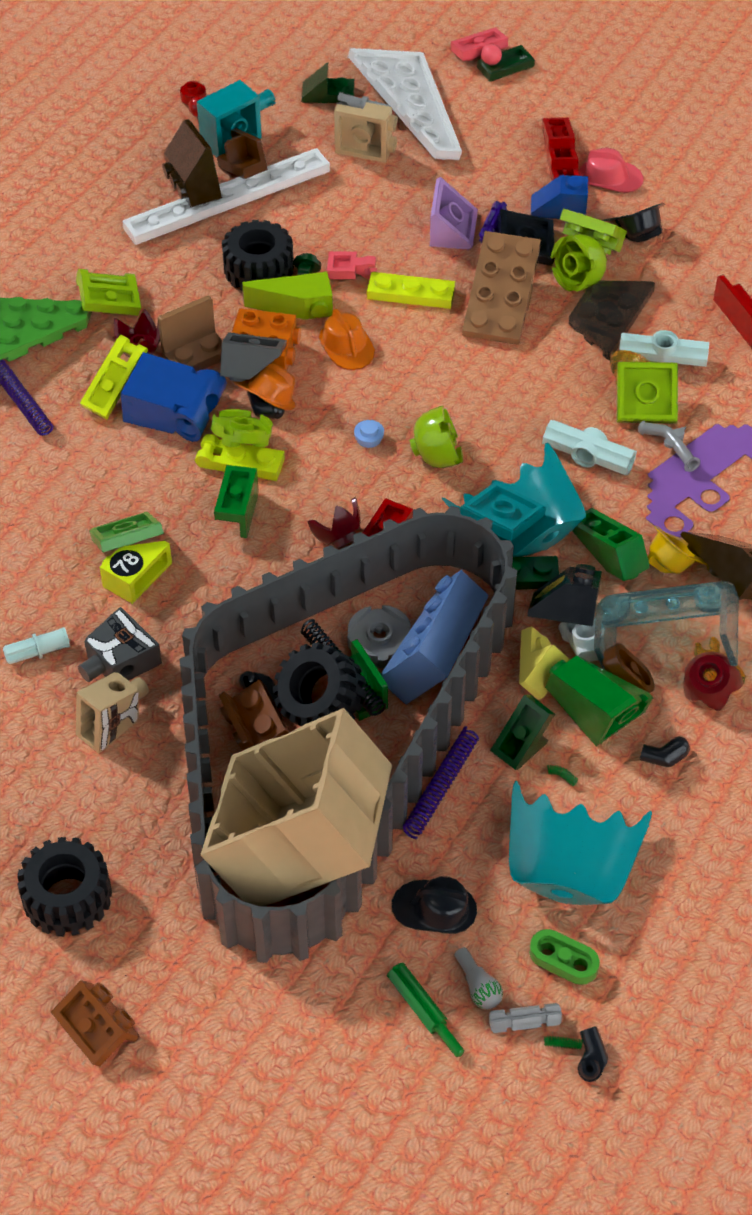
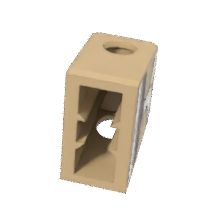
M114 672L76 692V736L97 753H101L137 722L139 717V700L149 693V688L145 681L137 677L130 682L120 673Z

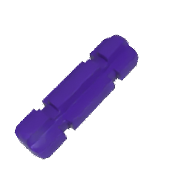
M495 201L483 228L479 233V241L481 243L485 231L498 233L500 209L507 210V204L504 201Z

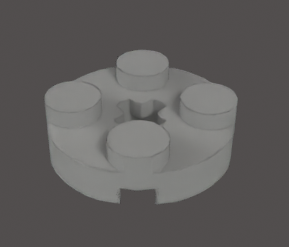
M382 605V609L371 610V606L365 607L355 613L349 621L348 647L351 650V641L358 639L374 665L378 668H385L411 630L410 621L402 611L392 606ZM382 631L386 632L384 638H375L373 634L374 632L378 634Z

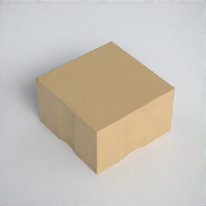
M344 708L309 722L286 735L269 739L231 756L221 788L219 805L211 819L201 856L244 902L260 907L368 868L372 859L392 764Z

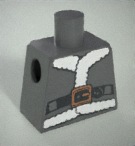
M120 607L86 637L84 643L88 659L78 666V670L87 682L92 681L101 674L106 677L114 672L120 673L127 680H130L162 664L159 643Z

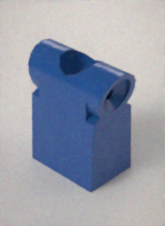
M143 352L121 392L123 422L174 434L176 431L184 439L197 442L200 440L209 422V414L218 404L226 388V378L220 376V373L214 370L204 369L196 372L194 367Z

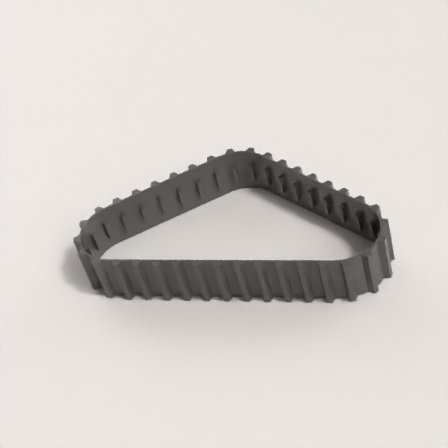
M450 506L445 513L427 514L421 508L414 509L413 518L399 524L391 519L383 522V531L370 537L361 532L354 534L352 545L340 550L331 545L323 548V557L309 564L302 559L293 561V571L277 577L268 572L262 575L263 584L246 591L240 586L232 588V598L224 600L218 605L206 602L201 606L202 618L197 626L184 629L182 638L185 657L179 660L184 708L183 723L186 738L185 754L188 768L189 815L192 830L190 835L203 919L216 920L219 926L221 944L227 949L239 944L248 950L255 951L257 962L267 963L272 955L291 953L299 961L309 958L310 947L319 944L325 938L337 941L342 936V919L346 912H359L362 906V884H374L377 879V856L389 857L392 851L393 829L403 830V824L407 820V803H418L422 795V777H433L436 771L437 751H447L449 748L451 726H461L464 720L465 701L475 700L478 690V677H487L489 675L492 653H501L504 647L505 628L512 627L517 570L512 568L514 546L509 540H500L492 531V520L485 517L476 521L461 515L459 507ZM429 566H452L479 576L492 588L495 594L488 607H485L483 616L475 630H472L470 639L461 655H458L456 664L447 680H444L438 696L428 708L425 719L420 728L414 733L411 744L404 756H401L399 765L388 783L370 867L331 881L317 895L295 905L260 907L243 902L228 893L221 886L219 875H213L212 872L216 871L201 856L212 817H207L206 812L214 811L212 787H205L204 783L212 782L210 758H203L202 754L210 753L208 729H201L200 727L208 725L206 701H199V698H206L204 677L208 670L219 659L237 649L416 569Z

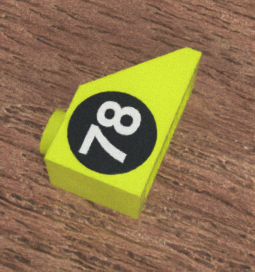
M158 541L118 548L112 555L107 556L100 566L103 587L133 604L172 564L170 543Z

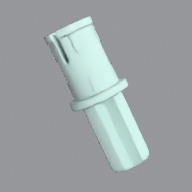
M62 627L61 629L38 636L34 633L32 638L5 645L3 652L8 664H13L36 656L41 659L43 654L69 648L70 642L65 627Z

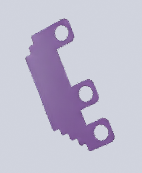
M716 424L689 443L686 447L701 462L694 471H685L684 463L677 454H674L648 473V477L653 480L648 484V487L653 491L648 494V498L652 502L647 505L651 513L646 516V519L666 533L680 538L682 531L688 532L693 528L694 524L692 520L675 508L677 504L690 497L705 510L712 512L728 502L730 498L728 493L714 484L711 479L745 454L752 459V427L748 424H744L740 428L734 425L724 428ZM705 490H715L720 494V501L716 504H707L701 500L700 496ZM668 517H679L684 522V528L677 532L670 531L665 527L664 521Z

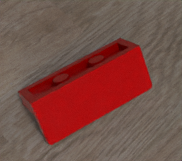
M724 274L717 276L713 300L752 348V298L740 283L732 286Z

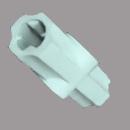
M668 330L657 331L653 336L621 333L618 357L706 367L709 342L678 339L675 333Z
M550 420L542 440V444L549 443L552 448L570 454L573 461L582 467L589 468L597 464L623 475L630 473L637 451L609 441L606 435L597 428L588 427L582 431L555 420Z

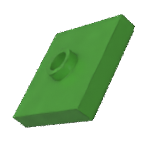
M149 512L140 513L89 530L92 541L102 552L132 545L139 541L164 534L161 523Z

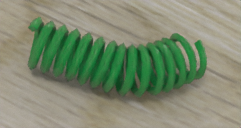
M547 765L549 775L550 773L551 775H560L570 785H576L578 778L572 775L569 770L561 766L556 767V765H550L549 770V765Z

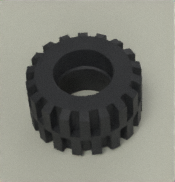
M252 220L250 223L243 222L241 226H234L231 228V232L225 234V239L222 241L224 274L227 281L231 282L233 287H240V291H243L242 282L293 275L292 237L285 228L281 229V225L277 223L271 224L270 221L266 220L263 222Z
M313 643L312 647L308 644L300 646V652L293 650L289 653L290 659L288 661L283 659L280 664L283 668L280 673L276 672L274 678L278 681V684L273 686V693L278 695L275 703L277 707L281 708L280 713L299 726H303L344 708L353 719L356 718L353 714L356 710L361 711L363 705L360 704V700L366 697V690L362 689V686L366 684L364 676L360 675L362 669L358 664L354 663L355 660L331 646L320 643ZM327 674L328 685L325 693L319 700L312 703L311 696L314 685L322 676Z
M59 837L58 842L51 843V840L43 842V848L35 847L30 851L32 857H25L21 863L23 869L18 870L17 877L19 883L17 884L26 916L30 917L31 923L36 928L41 925L42 932L47 934L54 930L56 936L64 937L65 932L71 931L72 936L80 934L79 929L84 927L88 931L94 927V920L100 922L103 919V910H108L111 904L112 889L103 855L99 850L95 851L94 845L89 842L82 845L79 838L73 837L71 842L66 841V837ZM64 879H76L82 882L77 889L67 894L48 892L52 885Z

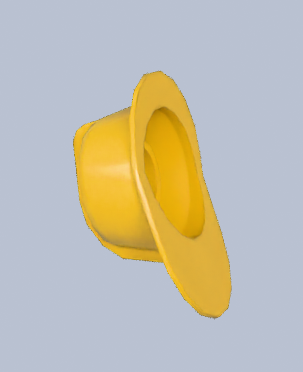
M654 526L658 532L650 544V552L647 556L649 564L663 573L680 574L695 562L707 565L701 557L694 555L688 549V543L684 539L666 533L658 526Z

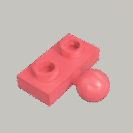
M496 27L451 41V51L462 61H472L476 57L481 56L482 60L488 65L499 63L502 58L501 49L508 47V37Z

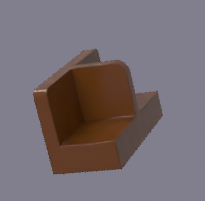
M237 128L232 129V139L227 140L224 145L226 153L217 156L218 166L243 179L268 170L261 139Z

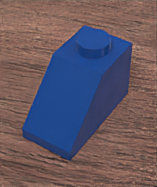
M560 175L531 195V215L560 219L563 208L586 215L588 176Z

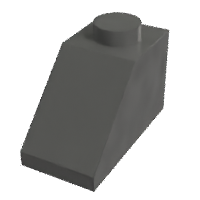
M228 332L222 341L220 376L229 377L230 380L237 382L245 381L246 379L250 380L282 354L287 340Z

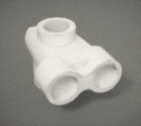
M595 617L593 626L567 622L559 624L562 639L569 642L575 655L589 662L600 659V628Z

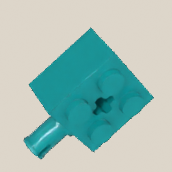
M238 80L197 101L199 132L210 145L212 154L216 158L226 153L224 145L227 140L232 139L231 130L234 128L257 138H262L260 111L276 104L275 96L271 90L266 89L257 94L244 82Z

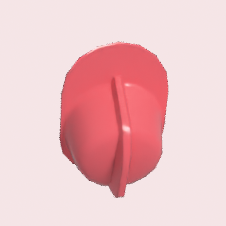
M612 148L590 150L588 161L579 169L580 176H588V185L616 192H633L643 184L641 171L634 165L625 162L621 154Z

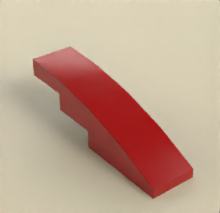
M569 117L542 118L551 180L553 181L560 175L580 176L578 170L579 158L575 149V135Z

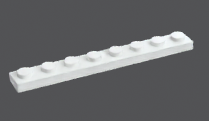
M315 148L267 166L268 170L249 178L237 177L219 184L222 195L221 199L195 207H190L185 199H178L122 220L123 229L133 243L137 245L330 172V163Z

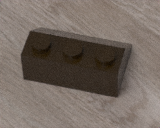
M186 119L182 122L165 150L166 163H163L162 167L166 179H170L174 190L177 189L180 199H185L190 207H195L221 199L222 195L211 147L193 123Z

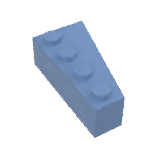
M462 570L452 577L444 576L437 583L435 594L426 603L423 612L381 673L388 685V689L405 704H408L448 677L489 596Z

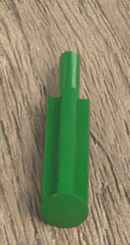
M405 963L395 965L387 974L389 980L431 1034L437 1032L455 1057L462 1056L464 1049L446 1027L447 1018Z

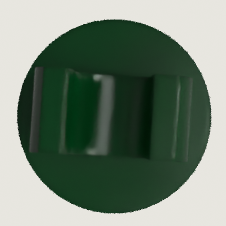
M310 253L296 256L293 265L298 269L297 275L317 273L321 270L322 266L317 257Z

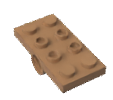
M485 231L462 329L463 336L519 345L526 311L530 306L541 239Z

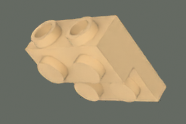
M366 102L363 109L337 104L334 110L335 153L386 163L390 153H394L397 146V137L392 136V132L395 131L397 126V116L392 115V107Z

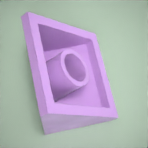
M441 177L436 179L430 216V246L469 250L473 247L478 209Z

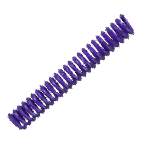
M0 360V384L37 434L42 436L49 434L53 430V424L42 412V409H40L27 389L18 380L5 360Z
M467 726L463 727L441 766L426 787L423 795H421L418 803H416L405 824H403V830L410 838L418 839L417 836L411 835L406 830V827L413 834H422V831L425 829L424 826H427V822L430 821L429 818L432 817L442 798L445 797L444 793H447V789H450L452 781L455 780L457 773L460 772L459 769H462V765L465 764L464 761L467 760V757L470 755L469 753L475 747L474 745L479 741V737L474 731L466 730ZM466 732L473 734L476 737V739L473 736L467 734ZM410 826H412L419 832L414 831L412 828H410Z

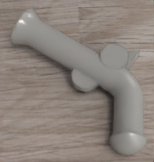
M645 421L639 424L638 431L641 435L646 434L665 438L664 446L673 448L684 463L685 471L691 472L699 467L700 459L694 457L683 443L686 426L673 430L669 426L647 423Z

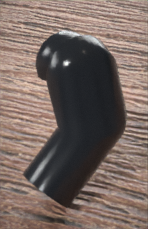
M248 391V398L256 416L260 417L261 414L270 419H278L284 415V409L277 408Z
M679 736L661 748L644 744L640 761L672 767L688 755L690 746L684 737Z
M597 1026L580 1032L586 1050L579 1062L578 1074L583 1080L588 1082L597 1080L608 1062V1055Z

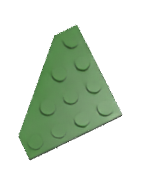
M22 297L0 298V360L6 359L10 362L28 354V348L40 343L44 347L62 339L64 332L71 329L78 332L87 328L92 312L83 311L82 303L79 300L57 301L48 298L40 300L24 299Z

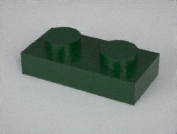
M557 556L513 557L512 568L517 570L516 590L539 589L559 575Z

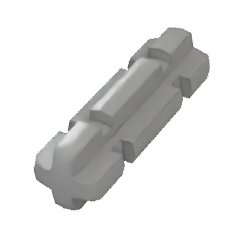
M557 1003L544 1004V1008L535 1005L511 1008L508 1013H505L504 1009L494 1010L489 1013V1024L493 1033L507 1032V1028H511L512 1031L540 1028L543 1023H546L547 1027L556 1026L562 1022L561 1008Z

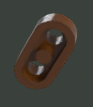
M617 643L604 651L603 665L606 671L648 693L654 691L655 685L651 673L624 645Z

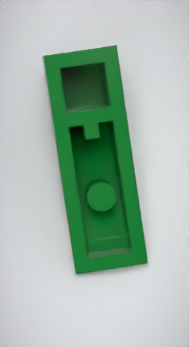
M594 508L586 510V517L572 530L604 569L622 581L634 579L639 573L650 568L642 535Z

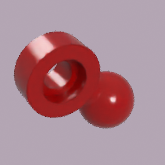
M189 81L180 88L181 101L188 105L189 111L193 116L198 117L197 101L207 96L206 87L198 81Z

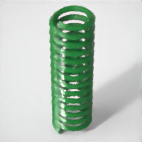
M548 1035L544 1037V1045H550V1047L558 1046L581 1050L583 1041L580 1039H576L575 1042V1038H568L567 1041V1037H563V1039L560 1037V1040L556 1036L555 1038L552 1036V1039Z

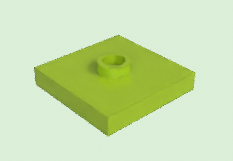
M618 362L617 423H641L645 421L647 423L676 424L678 422V363Z

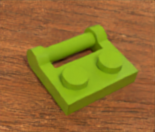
M87 269L77 270L76 284L79 286L83 311L139 316L141 303L135 274L125 273L124 276L90 273Z

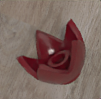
M145 309L140 314L134 327H130L114 318L115 336L112 337L114 343L120 335H123L130 339V343L136 346L140 344L148 348V354L152 355L156 351L160 343L159 325L157 324L156 328L153 319Z
M356 497L351 499L353 515L341 506L337 505L335 507L332 529L320 524L316 520L308 521L311 532L319 541L325 545L333 543L336 549L353 541V535L356 534L355 531L360 528L361 524L360 510Z
M715 651L701 653L691 659L685 667L683 682L685 697L692 701L700 700L709 708L720 711L725 706L732 692L739 690L743 686L740 672L733 664L731 658L723 653ZM707 671H714L717 674L716 678L712 681H707L704 675Z

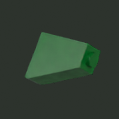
M577 655L568 662L561 660L549 670L550 677L545 686L596 747L645 713L653 700V697L647 691Z

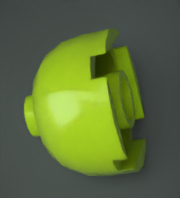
M573 234L561 237L555 243L551 252V259L555 258L556 267L552 268L553 275L558 284L567 291L574 290L577 292L595 286L602 279L606 271L607 259L601 243L591 236Z
M442 405L423 413L415 423L413 429L414 438L410 439L414 455H421L425 463L436 468H447L463 463L461 446L455 449L458 436L447 409H444Z

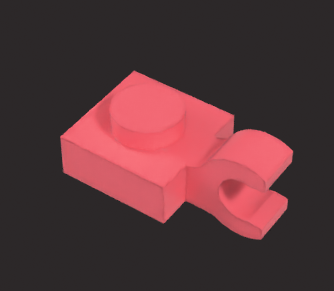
M329 252L327 263L329 279L341 280L356 279V274H360L363 278L370 279L371 272H377V268H374L376 257H357V252Z

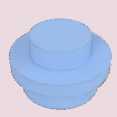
M364 420L355 426L354 436L361 446L373 448L379 445L383 439L384 428L375 420Z

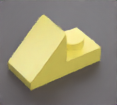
M531 626L521 630L519 684L539 700L548 693L545 686L550 677L549 670L559 661L565 660V662H568L570 659L555 645H551L547 637Z

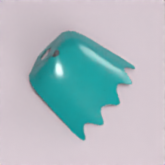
M549 443L545 444V457L541 467L522 463L520 466V479L517 482L508 484L493 480L491 483L496 482L546 507L544 517L511 541L514 546L513 557L528 556L547 550L567 536L586 517V512L579 495L556 452ZM464 493V503L475 496ZM442 497V500H443L449 507H450V506L459 507V510H460V506H457V505H455L454 503H452L451 501H449V500H447L446 498H443V497ZM498 536V538H499L500 540H506V539H504V538Z
M515 781L512 790L509 868L512 879L524 888L555 902L574 905L612 903L622 892L649 827L652 811L647 812L633 827L626 826L620 811L612 814L605 822L599 823L589 817L585 806L582 804L577 805L568 813H556L546 794L541 795L533 804L529 805L523 798L519 783Z

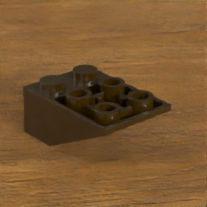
M682 531L680 535L688 543V549L694 555L701 557L707 564V570L727 585L726 590L731 596L739 600H752V544L720 535Z

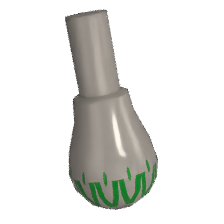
M467 948L458 949L454 956L466 973L465 978L469 985L472 1002L481 1009L495 1008L503 997L501 984L494 977L486 973L482 967H478Z

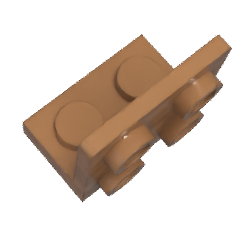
M210 296L195 300L158 317L162 358L194 367L196 372L221 362L222 339L215 332L213 300Z

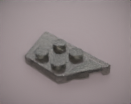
M599 281L587 288L570 314L568 324L576 332L581 333L590 345H598L603 350V357L611 360L620 346L621 333H628L653 294L655 282Z

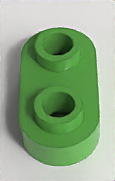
M550 929L538 931L532 937L529 953L532 961L539 967L575 984H587L596 978L600 960L592 948ZM548 949L551 950L553 954L545 955L541 951ZM576 965H582L586 968V970L578 971L574 967Z

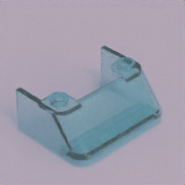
M715 581L618 593L604 597L596 608L594 651L602 669L605 670L603 665L604 651L616 644L617 627L720 615L719 635L730 665L738 666L739 597L736 588L728 581Z

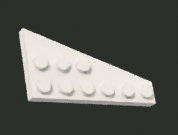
M350 48L348 58L387 104L392 107V110L434 159L459 160L462 150L424 53Z

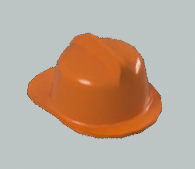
M334 309L332 316L326 320L324 328L319 333L321 345L330 359L343 369L357 370L366 367L374 359L375 349L372 341L363 329L360 319L354 314L340 313L338 309Z
M269 364L250 380L232 381L237 386L259 396L277 408L293 410L296 407V403L292 399L295 378L277 364Z

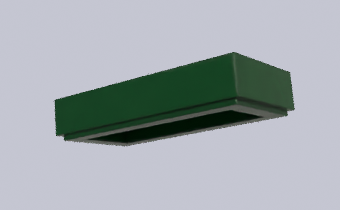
M522 45L502 51V58L496 65H488L482 59L477 60V68L491 82L534 67L535 59Z

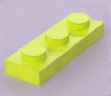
M371 272L367 299L451 309L455 292V281Z

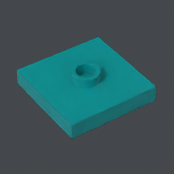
M496 482L460 507V513L463 516L470 517L476 521L485 517L492 520V531L509 541L515 539L544 517L546 510L544 505Z

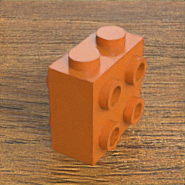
M239 308L232 333L287 340L282 354L270 364H277L286 371L289 365L293 366L295 361L294 345H299L301 338V328L296 326V315Z

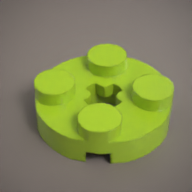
M226 409L219 411V417H216L215 414L213 415L211 430L216 436L222 438V444L228 447H238L240 443L266 447L272 434L273 423L268 417L261 414L260 420L251 417L252 411Z

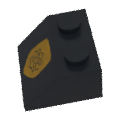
M578 564L576 567L567 568L533 593L527 616L593 626L602 571H596L595 567L586 564Z

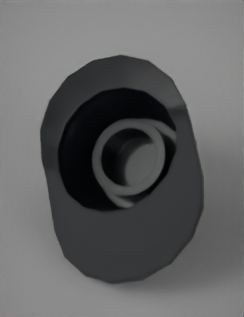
M665 203L654 205L631 215L602 221L615 220L619 227L627 231L625 236L627 239L634 242H644L662 233L659 208L664 206Z
M440 876L431 880H415L404 884L395 892L392 899V912L397 921L405 927L415 930L457 934L467 930L474 923L477 915V905L473 896L459 881L451 877Z

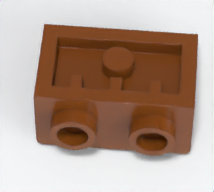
M260 679L233 698L225 691L219 694L223 707L220 708L221 713L229 724H233L236 730L233 733V737L241 749L245 750L269 739L290 733L271 694Z
M80 980L51 1011V1014L90 1062L100 1067L125 1040L135 1042L140 1036L132 1027L135 1024L132 1017L123 1009L115 1007L111 1002L113 995L104 985L99 982L92 984Z

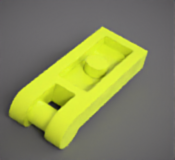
M120 335L83 396L80 405L108 420L143 352H148V348L140 344L136 346L130 343L129 338ZM124 353L130 355L127 362L120 358Z
M206 434L201 441L202 449L197 452L194 461L199 467L225 472L226 465L257 468L258 478L277 481L285 460V452L242 443L238 447H228L223 445L222 440L217 436Z

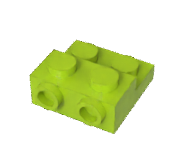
M563 208L560 220L566 222L563 234L567 236L585 234L601 243L605 254L610 255L612 250L620 253L627 233L626 230L617 225Z

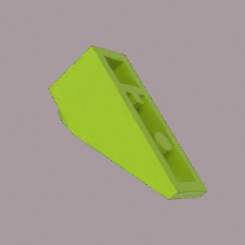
M327 272L242 282L244 307L268 312L296 315V318L305 320L332 316L333 295Z

